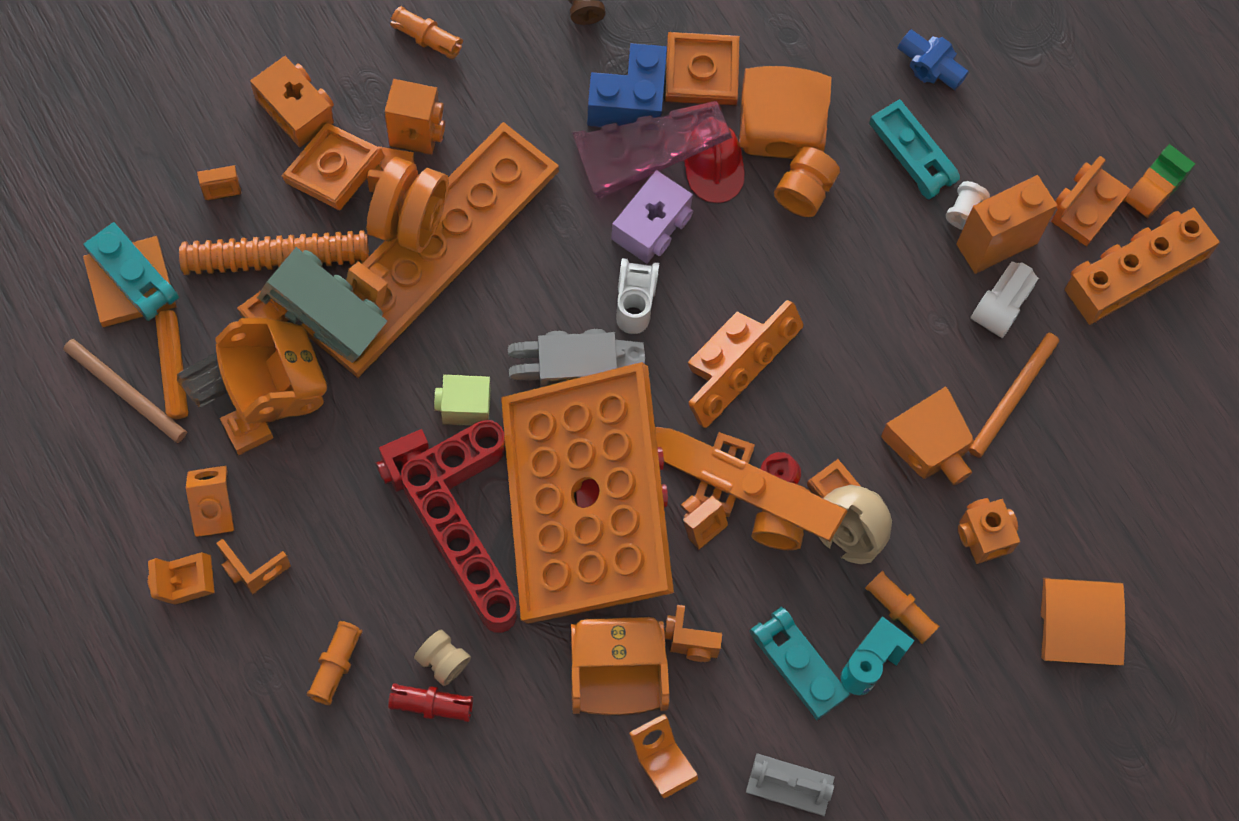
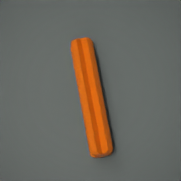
M173 310L157 312L158 315L155 316L166 414L172 420L182 419L188 416V405L178 319Z

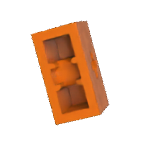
M286 56L250 80L254 98L299 148L313 139L326 122L331 125L334 123L332 113L334 104L329 95L322 88L317 91L310 83L311 79L306 70L300 64L294 66Z
M393 79L385 108L389 146L433 154L435 142H442L445 131V121L442 120L444 103H440L438 100L437 87Z

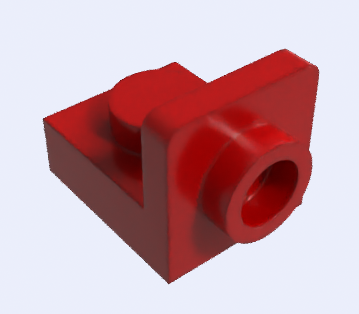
M422 429L379 447L381 460L376 462L377 469L385 484L392 482L396 492L403 489L402 478L397 468L404 466L410 459L429 449L428 441Z

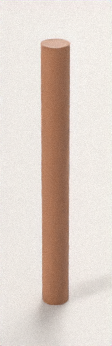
M71 339L65 344L64 351L172 440L179 443L185 438L187 434L185 429L75 339Z

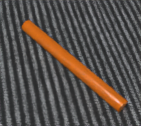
M1047 333L975 438L968 450L973 456L981 458L1059 343V338L1056 335Z

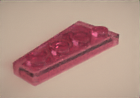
M717 101L673 110L670 112V115L653 118L650 115L637 118L635 123L621 126L614 123L604 125L602 130L586 133L585 130L572 133L593 193L598 199L648 177L656 170L661 171L733 138Z

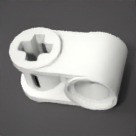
M622 258L618 283L619 295L616 320L619 328L626 333L638 334L648 327L652 300L656 292L659 263L654 262L652 266L629 263L628 259ZM630 307H635L640 309L642 312L639 314H630L626 311V309Z

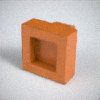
M358 261L348 270L346 281L353 288L351 292L362 301L365 299L370 300L381 308L388 285L383 278L389 274L390 270L379 262L368 269Z
M237 410L220 418L238 456L273 439V435L266 422L246 424Z
M692 495L680 505L687 512L684 515L683 522L689 541L698 549L702 548L728 526L723 505L713 496L701 504Z

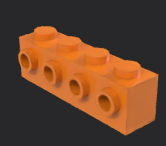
M1194 207L1183 214L1179 211L1171 213L1161 221V226L1151 231L1147 227L1135 234L1130 240L1131 243L1122 248L1119 244H1116L1106 250L1097 262L1090 264L1089 261H1086L1071 271L1070 275L1072 277L1064 290L1089 325L1211 256L1220 242Z

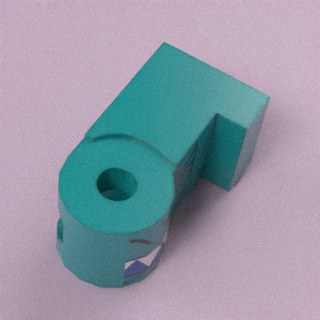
M882 616L841 672L843 687L854 695L867 694L881 677L883 664L888 659L897 665L915 640Z

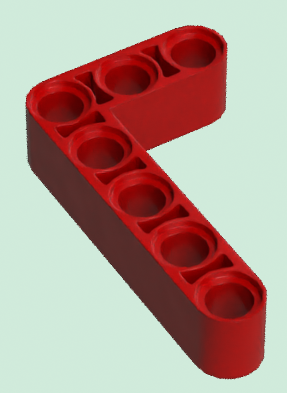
M483 420L410 459L402 468L401 478L405 495L482 623L488 630L502 633L513 627L516 621L517 608L515 598L449 489L496 464L505 453V436L502 427L492 420ZM485 437H491L497 441V444L491 448H482L477 443ZM450 456H459L464 460L457 467H449L444 464L445 459ZM418 474H424L430 478L429 482L423 486H414L410 483V480ZM437 506H444L449 510L448 515L441 519H435L429 513ZM457 538H463L470 543L465 550L460 552L453 551L448 547L450 542ZM477 570L484 571L490 576L485 583L480 585L473 584L468 580L469 575ZM497 603H502L510 609L508 614L501 618L491 616L488 610Z

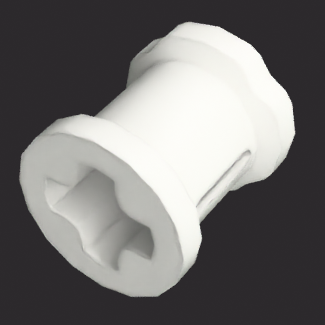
M969 181L962 182L957 190L959 196L955 205L949 208L946 213L947 221L962 230L972 207L990 198L987 189Z

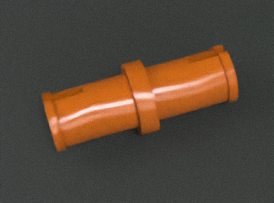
M402 6L398 7L392 15L391 27L415 38L416 44L422 47L429 46L446 55L449 59H454L459 54L463 39L439 28L436 21L430 18L425 20Z
M883 570L865 587L891 612L888 616L893 621L898 619L921 644L940 627L913 602L915 598L911 594L907 596L885 575Z
M344 621L338 623L327 652L321 653L318 660L321 664L310 690L307 692V696L310 699L324 705H331L342 675L349 672L351 667L349 659L359 637L362 635V630H359L357 626Z

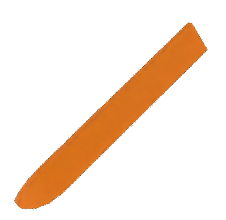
M655 427L657 447H662L666 464L822 539L831 541L848 512L845 508L689 435L669 428Z

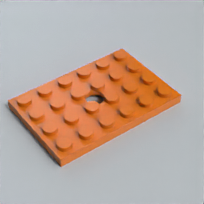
M640 362L501 397L521 621L529 624L674 593L648 366ZM593 479L598 483L600 490L597 501L587 508L578 507L574 500V492L581 488L584 480Z

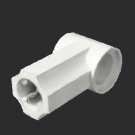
M1011 262L992 291L988 290L983 296L970 319L1003 338L1021 311L1019 309L1020 306L1027 299L1039 279L1033 272V269L1022 262Z

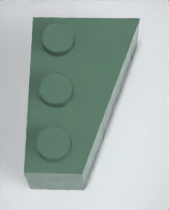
M296 247L266 282L257 299L265 304L270 299L274 300L288 310L285 318L294 324L299 319L315 332L313 335L316 339L353 363L387 323V320L382 317L383 312L376 304L367 299L362 301L351 292L353 288L344 278L339 275L332 276L321 267L323 265L321 260L308 250L302 252Z

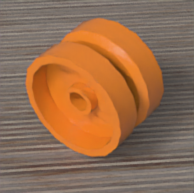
M398 157L391 159L381 174L370 203L366 227L368 235L388 242L398 235L400 246L421 253L432 239L442 215L448 191V175L426 168L418 175L416 164Z

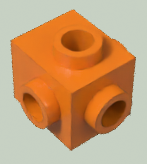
M984 498L967 506L968 510L965 511L959 521V537L965 547H970L976 564L1010 554L1021 542L1016 532L1018 531L1017 518L1012 509L1006 508L1003 498L990 502L988 498Z

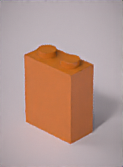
M1036 175L974 205L956 245L973 272L977 274L1038 244L1058 205L1040 177Z

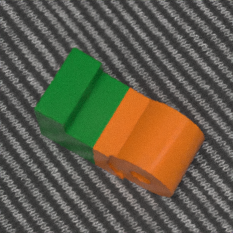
M1169 144L1131 189L1124 201L1146 218L1151 217L1186 180L1195 163Z

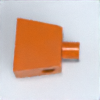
M946 386L886 423L881 435L882 439L920 477L926 479L942 469L953 486H955L972 474V471L961 456L970 449L974 442L973 436Z

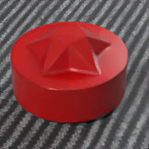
M776 452L769 455L763 461L760 468L790 483L798 484L801 477V468L798 462L784 452Z

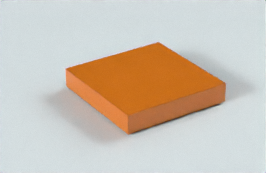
M668 32L665 102L737 106L740 36Z
M326 122L282 174V178L286 184L340 211L367 179L368 170H374L385 155L381 148Z
M154 236L132 242L164 280L171 285L158 237ZM84 255L83 259L102 327L143 317L91 255ZM153 287L148 292L143 294V296L148 298L153 293H155L156 290ZM176 302L171 305L166 303L156 311L160 312L176 308Z

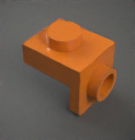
M201 552L170 562L158 558L148 561V587L153 599L176 605L214 594L211 555Z
M677 605L675 616L667 615L665 639L672 640L670 652L687 654V659L697 662H708L710 657L718 658L721 649L722 633L682 628L685 606Z

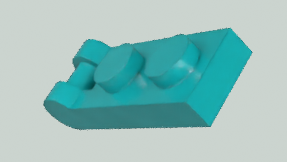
M900 99L871 116L870 126L915 180L921 194L926 199H931L939 194L940 188L943 186L950 187L960 180L956 167ZM932 165L938 171L933 176L927 171V168Z
M115 222L83 244L86 251L147 321L158 315L156 310L166 303L171 305L179 299L174 288L164 280ZM153 287L156 290V292L148 298L143 296V294L148 292Z
M780 607L771 614L772 619L765 624L758 623L749 632L813 717L819 720L847 699L850 693L843 687L836 675L795 625L793 618L787 610ZM782 632L788 641L778 647L772 637Z

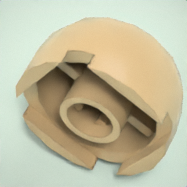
M856 485L836 488L827 494L824 499L845 508L848 512L830 542L822 538L820 539L829 549L833 541L847 553L841 558L848 562L856 564L870 563L883 550L890 539L892 527L890 512L883 499L877 493L867 488Z

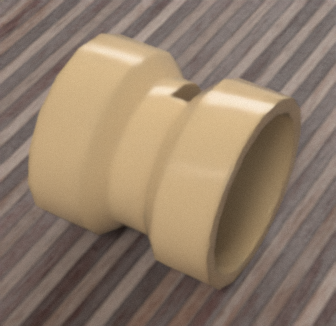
M441 629L423 643L415 654L414 659L422 667L432 666L434 678L442 686H446L464 670L471 656L462 648L456 649L451 644V637Z

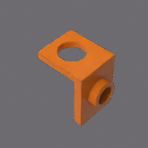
M227 466L188 471L186 493L194 535L196 537L234 531L227 490ZM215 476L211 479L199 480L203 477Z
M224 539L216 543L221 554L226 559L221 564L225 572L235 584L242 580L252 594L291 567L287 555L282 551L250 574Z
M665 714L629 733L640 765L662 798H666L698 781L697 773L675 743L669 720ZM655 730L662 731L657 741L649 745L643 744L644 738L650 732Z

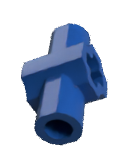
M911 29L897 47V49L912 59L910 67L914 71L915 76L924 83L930 82L934 84L937 79H940L953 90H956L969 73L967 69L954 61L957 53L954 51L952 44L943 37L937 38L932 36L927 41Z

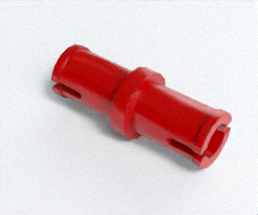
M396 683L392 685L391 691L394 693H390L389 709L391 710L397 709L421 713L427 719L440 716L464 720V722L470 721L471 714L469 712H472L473 696L439 692V688L429 686L427 690L402 686Z

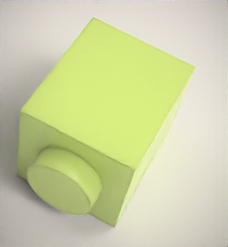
M443 375V388H435L434 400L435 411H441L442 423L474 425L477 422L489 420L490 377Z

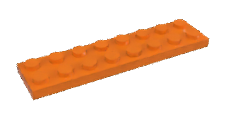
M503 122L448 177L449 184L444 209L434 235L426 249L419 253L399 245L397 235L389 242L384 241L362 263L370 269L375 263L379 262L390 270L389 274L383 278L388 285L383 305L380 308L383 312L382 317L387 320V323L353 363L316 339L313 335L315 332L303 323L301 326L306 330L308 337L359 378L559 172V165Z

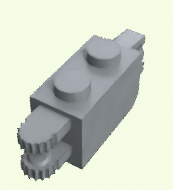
M590 329L583 334L551 331L546 333V335L538 336V341L518 342L508 345V355L511 358H539L538 364H520L510 367V379L516 381L540 380V388L640 362L645 364L643 342L615 340V332L606 333L602 329Z

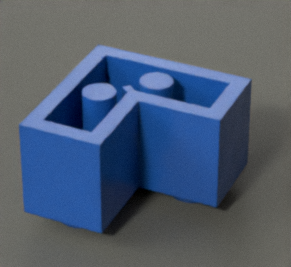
M630 43L628 75L591 72L587 126L659 132L667 46Z

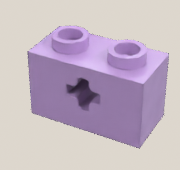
M656 170L613 222L611 240L648 264L655 254L661 256L671 242L672 238L670 235L676 227L682 229L690 220L693 214L691 209L693 194Z

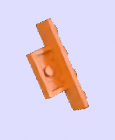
M785 301L764 324L736 312L687 362L693 373L708 380L689 401V406L699 425L707 428L721 415L723 410L803 328V322L793 302Z

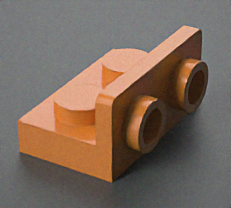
M1101 156L1092 165L1086 162L1073 179L1077 184L1071 191L1065 188L1055 200L1058 205L1057 211L1051 220L1052 223L1086 247L1131 191L1129 187L1101 169L1106 161Z

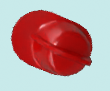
M710 118L707 123L697 126L688 132L683 141L686 176L691 190L699 198L710 203H723L730 201L739 194L744 184V164L742 151L735 132L727 125L716 122L715 118Z

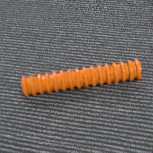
M360 230L359 234L355 235L353 231H348L347 235L336 232L335 236H330V233L327 232L324 233L323 237H318L317 233H313L312 237L308 238L306 234H300V238L289 235L288 239H283L280 235L276 237V240H271L270 236H265V239L261 241L259 237H253L252 241H248L247 238H241L240 242H236L233 238L229 239V243H224L223 239H218L217 243L212 244L211 240H206L205 244H200V241H194L193 245H189L188 242H182L179 247V261L184 275H190L191 271H195L196 274H202L203 270H207L208 274H213L214 270L219 269L220 273H225L226 269L237 272L238 268H243V271H249L250 267H255V270L259 271L263 266H266L267 270H273V266L280 267L297 247L302 252L304 250L310 251L322 263L326 262V266H332V262L344 265V261H349L352 265L356 263V260H361V263H363L369 257L368 236L364 230Z

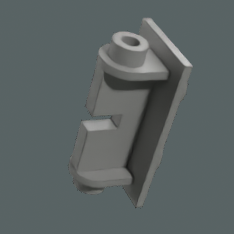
M756 754L746 793L825 816L828 801L832 797L835 777Z

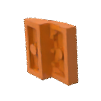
M1043 578L1041 617L1044 619L1041 658L1045 661L1124 665L1125 599L1123 583Z

